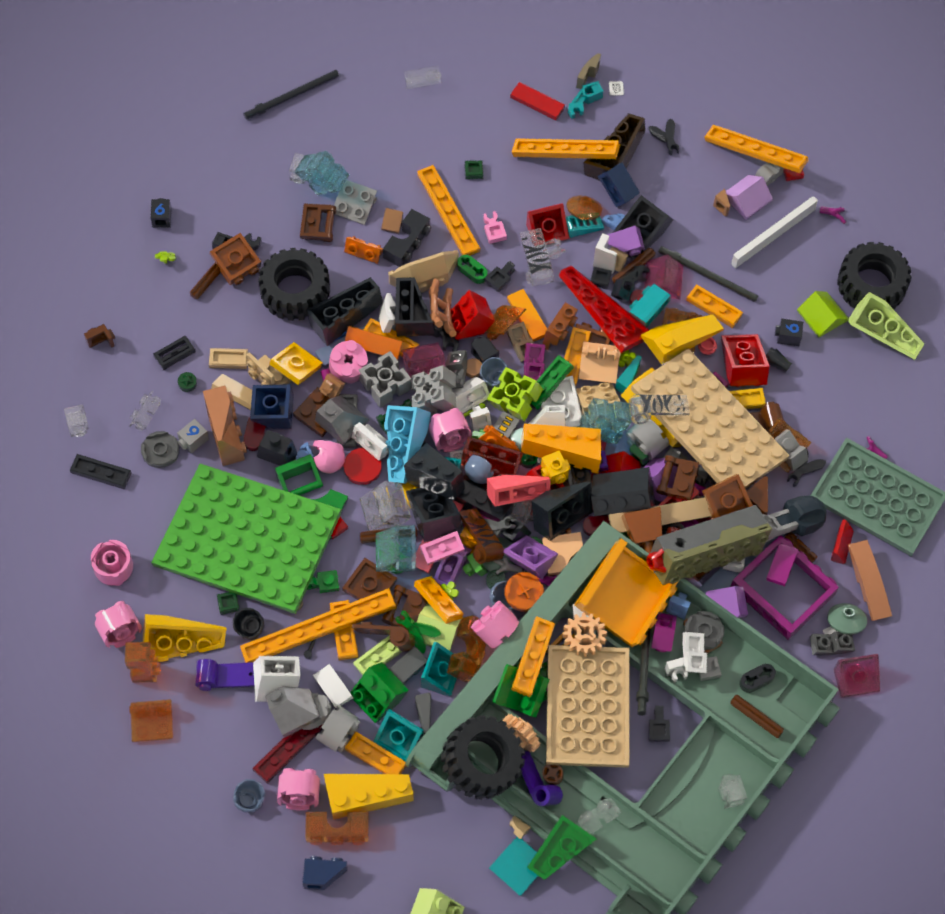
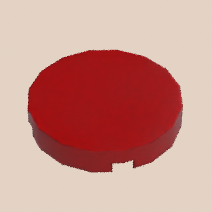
M364 448L352 450L346 456L344 462L345 475L352 483L358 485L370 484L379 477L382 469L381 460H377Z

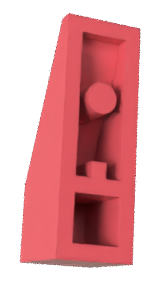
M501 475L487 478V496L494 506L535 499L550 490L549 477Z

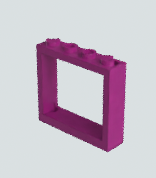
M780 535L732 580L730 587H744L746 602L789 640L836 595L839 587L832 578L827 577L818 565L812 564L802 551H798L794 563L825 589L826 592L791 624L744 581L748 575L778 548L780 543L795 548L789 539L783 538Z

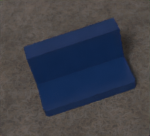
M619 163L598 176L615 207L627 203L640 194L623 163Z

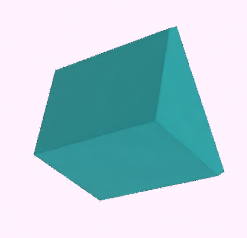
M434 642L421 677V688L451 696L463 659L438 642Z
M389 709L373 742L406 762L411 751L424 736V730Z

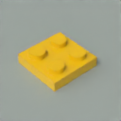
M295 342L274 356L269 365L297 385H300L318 371L323 362Z

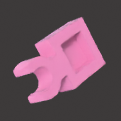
M493 212L492 219H489L487 214H484V223L487 224L484 225V230L489 244L507 240L502 221L497 222V213Z

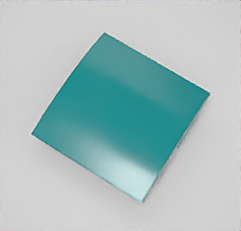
M516 837L489 869L519 896H522L539 877L527 868L537 851L522 838Z

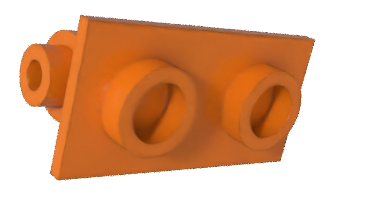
M353 236L346 237L344 252L378 264L383 248H381V245L367 244L366 241Z
M487 425L484 428L485 434L478 439L507 460L520 451L517 448L516 442L510 440L505 435L501 437V433L492 425Z

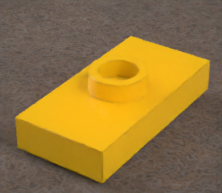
M763 388L729 391L745 409L763 408L766 404Z

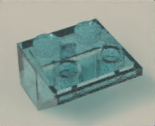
M395 525L376 533V571H416L415 525Z

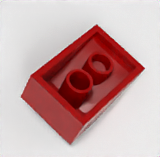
M758 334L722 335L721 342L729 385L736 387L767 385L770 366Z

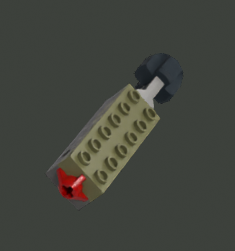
M809 495L787 500L782 511L770 515H762L758 507L754 505L657 537L650 554L647 556V565L654 571L662 585L674 584L680 579L691 578L698 573H706L719 566L724 567L730 562L741 561L751 555L756 556L763 551L766 542L785 533L791 532L799 536L814 533L824 525L827 511L822 501Z

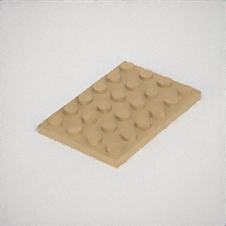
M548 645L547 678L550 680L547 686L546 765L629 768V648L602 647L601 651L595 649V655L588 652L587 657H585L583 652L576 655L577 650L575 649L570 652V646Z

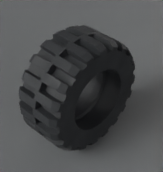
M867 242V245L862 243L857 245V248H852L844 257L837 279L838 290L841 295L844 294L843 299L845 302H850V306L854 309L869 292L882 298L895 309L896 306L901 304L909 288L912 277L910 275L911 267L908 265L907 259L905 257L902 258V253L899 250L895 251L891 245L885 246L881 242H878V244ZM866 269L877 270L888 278L890 284L883 287L871 286L861 279L859 272Z
M290 248L287 251L285 249L280 250L279 254H272L270 260L266 259L263 263L264 267L260 269L258 281L261 299L264 306L269 308V312L273 315L277 313L278 318L284 319L286 317L288 321H294V319L304 320V317H307V309L327 300L330 296L328 268L320 257L316 258V254L312 251L308 253L307 249L300 248V250H296V248ZM293 275L303 276L312 282L306 290L299 293H287L278 287V284L283 279Z
M481 715L476 718L467 719L450 733L442 748L445 751L441 754V761L445 762L442 768L444 773L447 772L449 775L447 780L449 783L453 782L456 785L455 789L458 792L463 790L465 792L464 795L469 798L475 795V799L482 800L485 797L491 799L496 795H500L516 782V779L522 773L521 768L524 767L525 760L521 757L525 755L524 748H520L519 744L522 743L520 737L516 738L514 735L516 731L512 727L509 729L506 727V722L503 720L498 722L496 721L497 718L489 716L486 719L485 715ZM471 741L483 742L493 749L498 760V768L495 774L482 773L472 765L468 756V746Z

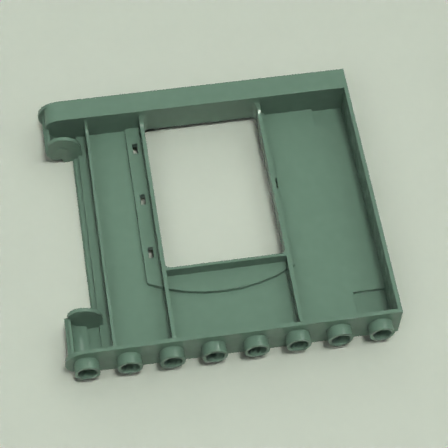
M603 521L519 621L514 632L504 639L503 643L499 645L417 743L408 756L405 765L408 768L414 766L443 790L449 792L455 784L453 782L449 783L447 780L449 775L443 771L442 766L445 765V762L441 761V754L445 752L442 748L450 733L467 719L476 718L481 715H485L486 719L489 716L496 717L498 722L503 720L508 714L519 718L507 707L493 703V699L505 665L509 664L519 667L536 616L555 623V626L562 618L574 620L572 605L576 603L615 542L621 538L627 542L625 547L644 561H646L649 553ZM684 578L680 579L676 584L677 590L674 596L678 597L680 592L687 594L686 601L691 602L685 619L677 617L671 652H658L651 648L655 625L650 629L648 678L700 715L703 720L640 801L637 803L631 802L585 766L560 765L564 776L562 782L557 786L563 792V799L558 805L538 806L535 804L522 773L510 788L500 795L491 798L512 816H516L529 825L530 829L544 840L561 815L597 838V840L570 860L617 896L606 914H673L674 911L678 914H687L698 899V896L690 891L699 878L707 885L712 881L723 865L715 859L723 846L731 852L736 849L747 833L739 827L747 814L755 820L761 816L771 801L763 793L771 783L781 789L794 771L791 766L786 764L794 752L804 758L817 740L809 732L817 722L827 727L840 710V707L832 702L839 690L746 622L734 616ZM668 597V598H667V600H666L667 606H666V608H665L661 613L670 614V613H667L666 610H667V607H668V604H669V601H670L671 597ZM700 611H707L717 615L725 628L722 639L723 644L708 653L707 658L717 656L721 677L701 681L699 673L688 672V677L684 680L683 675L678 673L676 674L678 680L674 682L672 675H666L665 666L668 661L683 658V633L685 628L683 621ZM605 628L604 630L607 631V635L604 637L606 642L603 645L614 648H629V664L640 671L641 645L638 644L630 647ZM762 664H770L775 668L776 675L773 681L751 693L744 692L740 688V679L746 672ZM763 670V673L760 677L764 675L769 677L770 672H765ZM746 679L745 684H750L752 686L753 681H755V679L751 681H748V679ZM735 695H739L784 728L782 735L779 738L774 737L730 704L732 698ZM533 728L541 744L534 752H531V756L543 784L549 785L545 782L542 775L543 768L546 766V737ZM471 741L468 746V756L472 765L482 773L495 774L498 768V760L493 749L483 742ZM602 797L607 804L611 805L610 807L601 801Z

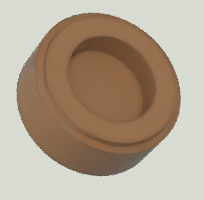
M471 358L467 360L466 376L470 378L480 376L482 363L478 359Z

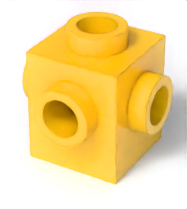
M560 451L541 458V473L543 477L550 478V485L555 483L561 484L566 481L571 468L568 460L563 459Z

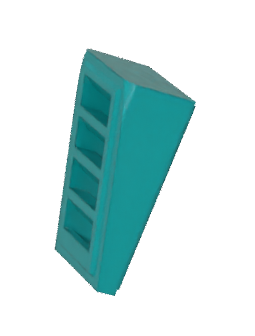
M599 213L566 216L569 238L604 229ZM593 219H596L597 225H594Z
M640 355L635 357L616 380L615 390L622 394L632 381L635 380L641 364L642 357Z

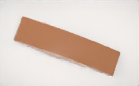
M868 540L848 544L857 583H860L864 602L867 601L871 621L892 616L882 578Z

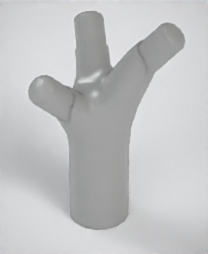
M503 558V561H494L501 566L496 571V574L504 571L516 574L522 572L520 566L509 563L507 558Z

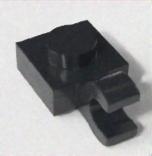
M508 261L502 269L497 266L485 277V282L497 292H500L511 281L510 275L515 271V264Z
M655 706L654 719H649V741H670V720H664L663 706Z

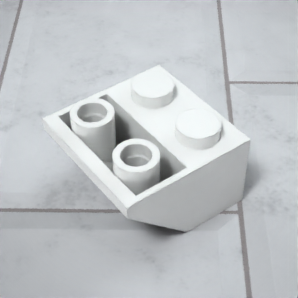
M260 656L253 662L256 702H267L266 695L283 686L298 688L300 680L299 657Z

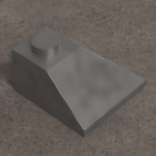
M341 395L329 399L317 410L315 422L342 445L352 437L356 424L360 422L365 425L369 421L364 414Z
M283 686L266 695L269 709L284 738L321 719L310 689Z

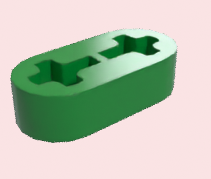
M462 255L458 258L457 268L462 274L476 284L485 282L488 272L482 264L469 255ZM462 262H463V263H467V262H468V263H469V266H468V265L462 266Z

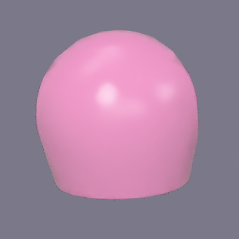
M314 441L312 447L320 451L317 456L313 457L317 469L327 474L340 470L345 462L343 446L331 441Z

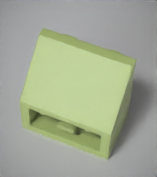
M420 888L411 914H462L465 907L438 890Z

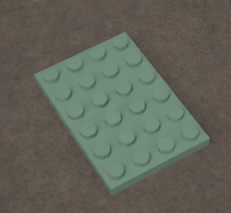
M848 438L844 440L810 495L822 501L825 508L911 557L945 501V492Z

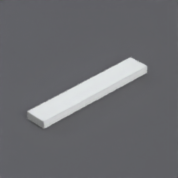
M814 196L737 251L733 255L732 265L735 268L739 267L816 209L818 200Z

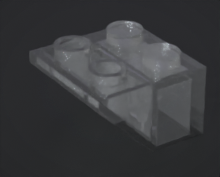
M384 481L360 498L368 531L399 527L411 519L403 487L400 483Z

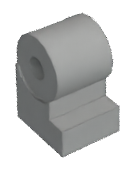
M767 162L759 168L755 176L763 177L768 186L783 174L784 168Z

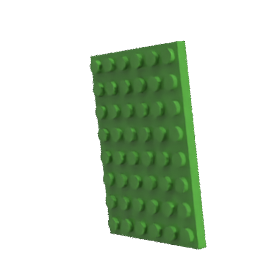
M199 464L151 563L155 567L296 614L342 511L339 508Z

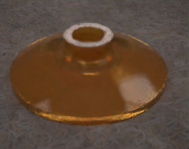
M577 195L567 201V210L577 218L592 220L598 218L602 213L601 204L589 196Z

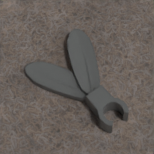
M507 516L499 522L484 518L496 537L500 535L502 530L514 529L516 527L513 524L509 525L510 520L515 519L514 517Z

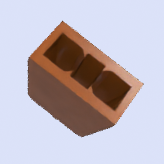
M661 507L624 513L621 518L629 539L637 545L642 544V548L650 554L654 545L653 542H655L657 537L662 536Z

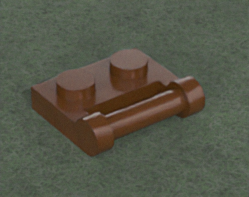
M304 203L300 239L332 242L333 220L337 207L334 205ZM322 213H327L325 232H320Z
M666 455L660 485L657 486L656 492L665 496L691 500L700 466L699 462ZM677 466L678 469L673 488H668L672 467Z
M396 585L393 596L396 607L402 596L407 597L402 611H406L414 622H417L419 614L427 604V601L420 593L406 589L404 586ZM397 608L387 611L383 615L382 622L385 624L403 627L409 631L402 624L397 623L396 618L393 617ZM400 614V619L405 620V617Z

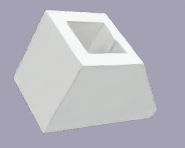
M565 405L545 406L528 424L566 426Z

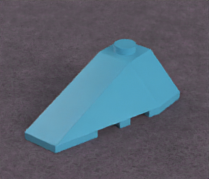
M387 406L384 428L387 431L388 437L386 445L389 450V457L387 459L389 482L406 484L407 479L404 465L421 449L428 432L431 412L418 407Z

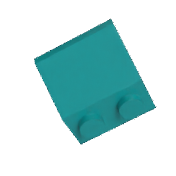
M653 284L651 287L648 285L641 293L643 295L639 301L636 299L629 307L631 309L629 313L645 327H648L671 301V295L656 284Z

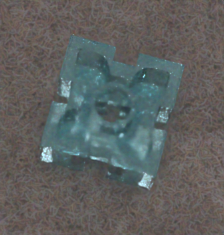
M327 151L304 155L294 171L303 181H307L310 184L309 187L317 195L327 194L328 191L330 193L340 191L350 175L341 164L334 163L335 159Z
M593 398L588 406V412H584L579 420L580 427L601 429V439H603V442L617 444L623 436V431L627 430L632 422L629 403L614 401L611 404L608 403V400Z

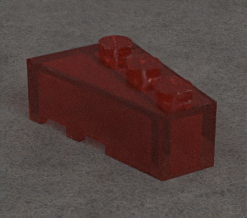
M468 436L462 452L461 465L465 467L468 459L472 455H477L492 465L490 473L494 472L493 477L518 475L523 452Z

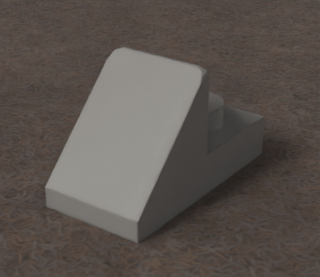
M786 429L775 438L777 443L790 455L786 463L792 471H795L808 461L807 449L799 445L790 430Z

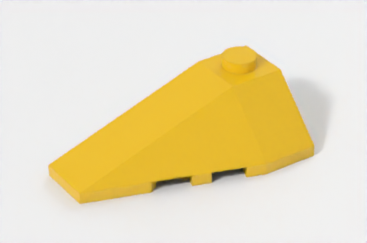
M708 315L656 326L642 334L641 338L663 365L688 348L691 349L723 331L724 328L714 315Z
M145 614L142 661L163 662L168 661L169 658L185 657L187 654L198 651L206 652L223 648L227 628L165 615Z

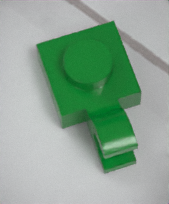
M337 570L317 572V578L312 577L307 590L319 588L320 593L339 591Z

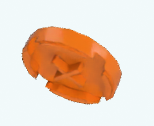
M528 572L517 573L508 580L505 586L507 603L512 608L521 612H528L544 593V587L539 578Z

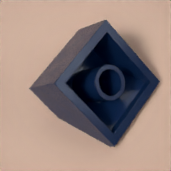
M253 385L250 420L271 429H292L294 394L291 385Z

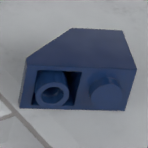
M311 856L310 859H305L303 888L325 890L347 871V861H343L342 858L322 860L323 858L319 856Z

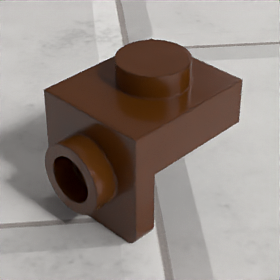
M104 324L91 328L84 333L89 348L106 340L111 348L115 346L113 341L116 339L111 329L107 330Z

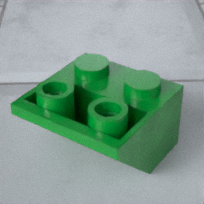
M381 662L370 666L350 694L357 705L374 723H377L386 715L389 709L392 710L400 703L409 690Z

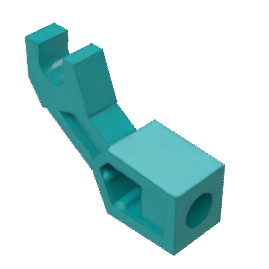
M598 81L583 85L576 97L569 103L568 114L571 119L575 118V111L579 112L581 116L584 115V103L590 104L603 98L604 91Z

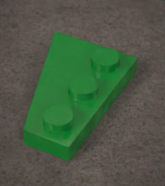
M561 815L527 868L545 880L584 848L597 840V838Z

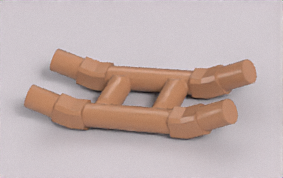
M433 279L432 286L429 289L430 318L438 328L444 326L446 333L454 337L456 336V331L453 327L450 311L453 289L447 288L445 296L441 300L438 298L440 280Z

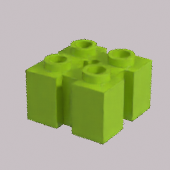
M505 367L498 379L501 383L500 386H494L487 400L494 408L506 413L509 411L512 416L525 422L532 410L530 403L532 401L537 402L543 388L536 380L525 375L522 378L518 372Z

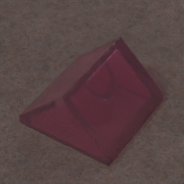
M669 255L648 261L646 267L651 270L649 273H646L645 278L647 280L644 289L648 285L651 287L653 284H656L668 292L671 298L680 299L683 265Z
M438 342L401 350L406 371L410 378L412 375L421 372L429 374L430 369L442 365L445 366L444 353Z
M878 654L838 660L834 673L841 698L880 692Z

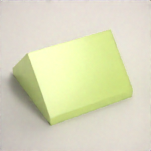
M426 604L420 612L417 622L434 626L441 632L438 637L422 635L426 645L432 647L434 642H438L451 651L463 618L446 624L431 605Z

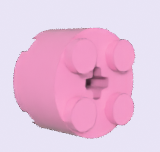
M353 340L337 344L330 354V373L347 384L359 381V369L368 363L365 349Z
M453 408L442 414H434L430 418L431 422L428 430L439 451L443 449L444 452H452L464 446L463 442L466 440L470 441L472 432L463 413L458 408Z
M109 540L108 542L98 544L91 553V564L94 573L102 583L120 586L132 574L133 561L124 543L118 540Z
M119 601L114 606L101 610L95 615L97 618L95 627L105 645L111 648L110 645L119 648L129 644L136 638L135 634L137 631L140 633L142 630V626L132 608L125 604L124 601Z
M497 601L492 607L487 606L482 610V617L476 620L471 628L488 646L495 648L503 643L500 639L505 636L509 637L514 632L519 621L501 601Z
M292 768L283 769V773L279 776L277 803L280 806L282 803L286 804L287 809L298 811L309 810L311 805H314V808L317 807L319 804L320 778L316 775V771L313 769H306L304 771H295Z

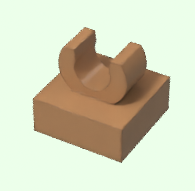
M329 373L326 375L319 390L325 396L334 398L339 396L345 383Z

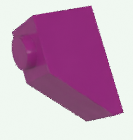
M658 612L651 648L658 652H671L677 616Z

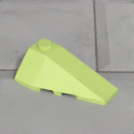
M871 292L857 304L848 319L850 325L914 360L924 346V342L885 300Z

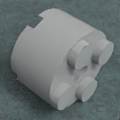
M645 416L626 432V436L629 439L627 440L628 445L631 447L635 444L645 455H648L649 460H653L669 446L667 437L663 439L661 436L663 431L650 418L646 419Z
M337 705L336 710L334 709L321 727L323 731L321 734H317L316 739L333 751L342 753L348 743L349 738L347 737L349 734L353 736L359 728V718L340 705Z

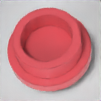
M711 337L698 344V349L705 355H711L716 351L717 343Z

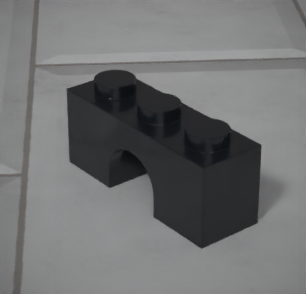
M411 209L402 221V232L409 236L405 239H399L392 235L383 247V258L399 267L408 263L411 260L413 251L420 247L423 237L428 236L431 231L430 218Z

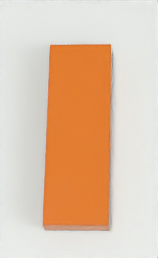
M348 326L345 341L353 340L361 345L365 351L384 355L391 351L397 360L399 359L403 344L402 340Z

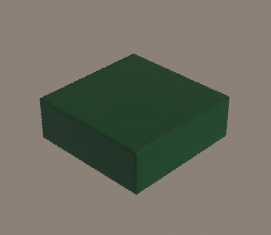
M483 160L465 161V179H483Z
M635 444L629 448L630 455L640 461L641 465L645 467L649 462L648 455H645Z
M232 592L217 594L220 615L240 610L237 594Z

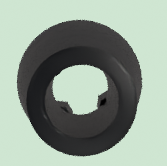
M771 347L766 354L769 365L785 373L792 364L777 348Z

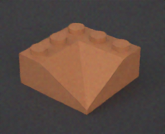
M225 385L203 391L209 422L222 466L244 461V453H247L244 441L240 442L239 439L242 436L240 426H235L234 420H237L231 391L227 392Z

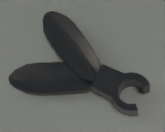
M669 119L666 122L665 132L656 126H649V132L660 141L666 143L668 153L671 156L672 149H676L679 154V145L673 139L675 133V122L673 119Z
M817 459L809 463L806 461L794 473L788 476L787 482L794 478L796 481L793 487L797 486L803 474L822 469L826 461L823 459Z

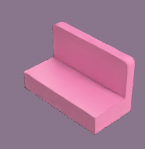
M457 531L420 545L421 553L424 555L427 565L464 551Z

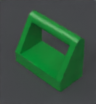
M311 454L275 468L276 477L284 491L300 496L323 487ZM310 470L312 471L315 482L288 491L284 480Z

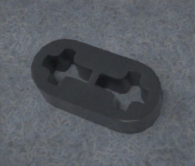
M762 664L742 675L739 682L740 688L747 693L754 692L771 683L776 675V670L770 664ZM763 670L765 672H770L769 677L766 675L760 677L763 673ZM746 679H748V681L755 679V681H753L752 686L750 684H745Z

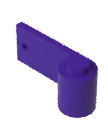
M200 659L196 664L195 686L199 687V690L209 691L211 688L255 687L253 663L218 664L212 659Z
M524 751L525 755L521 758L525 760V763L521 770L533 801L538 806L558 805L563 799L561 788L557 785H544L531 753Z

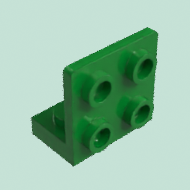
M506 664L493 703L536 718L550 679L538 675L532 695L530 697L511 690L518 667Z

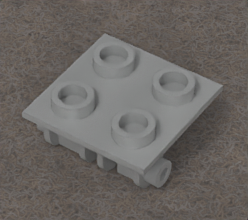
M343 179L334 204L337 207L336 215L365 225L372 204L376 203L377 190Z

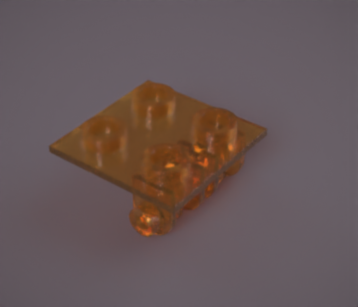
M508 305L500 306L493 315L495 322L486 331L488 333L487 337L493 340L497 339L499 335H504L526 311V308Z
M171 699L131 703L129 710L131 714L132 742L173 739Z

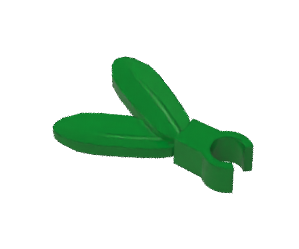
M403 610L401 615L405 617V620L397 616L396 622L409 629V632L415 638L414 646L421 653H425L426 644L422 635L438 637L441 632L434 626L414 622L409 614Z

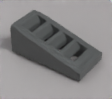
M430 692L416 695L415 706L424 735L430 729Z

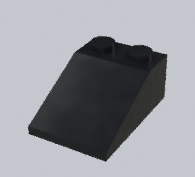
M641 195L613 233L632 226L638 227L645 247L644 250L640 251L643 253L666 231L674 219ZM640 254L635 255V256H631V257H632L633 259H635V258H637Z
M587 481L549 490L533 499L534 530L551 541L593 512L591 483Z
M422 488L406 491L413 516L424 542L433 541L456 531L458 534L462 533L461 516L452 499Z

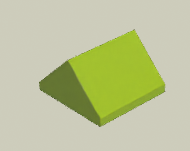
M815 291L797 309L798 313L818 338L844 324L849 319L828 292Z

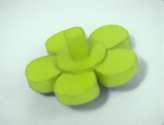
M160 251L155 254V258L160 259L165 264H167L168 260H176L175 254L172 252Z
M629 350L620 353L618 366L624 367L626 363L628 367L635 359L636 354L634 352L629 353Z
M454 582L440 586L452 600L453 597H458L459 591L455 589L456 584Z

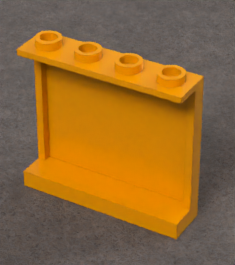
M621 538L615 542L574 606L585 612L588 616L593 614L594 620L599 617V624H605V628L630 647H634L644 642L647 637L646 631L655 625L657 621L655 617L658 612L661 613L666 608V600L674 595L678 582L662 585L654 571L648 567L647 562L625 547L627 542Z

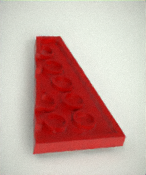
M573 266L561 270L559 277L621 353L644 342L641 335L649 331L647 327Z

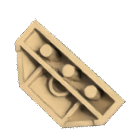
M458 250L441 252L407 263L395 271L388 272L389 284L396 287V278L415 277L421 293L430 289L433 279H439V287L449 282L457 266L459 252Z

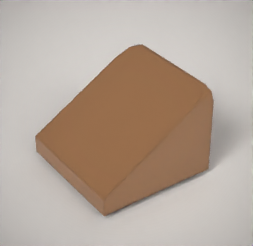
M723 189L715 196L713 206L727 217L730 203L727 193Z
M386 208L381 230L399 234L403 221V212Z

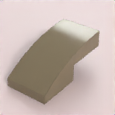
M601 54L594 55L583 66L577 77L576 88L582 89L588 76L596 77L601 62Z
M523 321L505 328L520 362L524 361L526 343H533Z

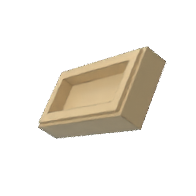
M210 348L209 368L247 369L246 354H248V349Z

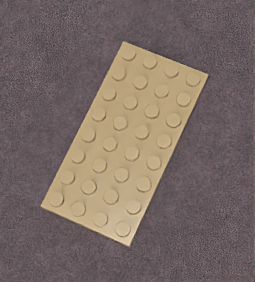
M689 348L631 387V391L642 402L643 400L640 395H644L646 400L649 395H652L648 409L717 483L735 474H739L746 489L788 460L790 456ZM657 395H660L661 400L663 402L662 412ZM663 395H666V400L669 395H673L668 403L669 412L664 406ZM654 397H655V401H656V407H655V408H656V411H657L658 413H655V411L653 410V407H652V403H653Z

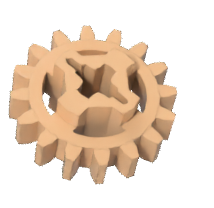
M584 612L582 617L575 614L574 620L568 619V625H564L565 632H563V638H565L564 644L570 645V652L575 649L577 650L576 655L583 652L584 656L587 657L588 652L595 655V649L601 651V644L606 642L604 637H606L607 631L604 630L605 624H599V617L594 620L593 614L586 617ZM595 630L598 633V638H596V635L594 634ZM572 631H573V634L575 635V638H574V639L572 638V635H571V632H572Z
M508 714L503 719L507 723L506 727L509 729L512 727L516 731L514 733L516 738L520 737L522 741L519 744L520 748H524V750H528L531 753L540 746L539 738L536 737L537 734L534 732L531 724L525 722L520 717H514L512 714Z

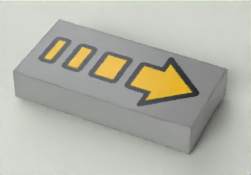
M503 411L493 427L501 433V437L505 435L507 438H510L520 420Z

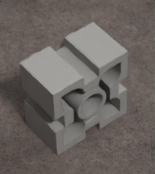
M391 351L379 357L378 364L373 365L371 362L359 369L360 382L367 391L371 390L372 398L380 408L393 401L394 394L397 393L398 396H401L412 389L410 376L404 368L399 370V362Z
M442 365L430 369L429 374L421 372L411 376L412 390L416 392L412 396V407L429 411L431 416L437 414V409L448 411L457 408L456 394L452 392V388L456 387V374Z

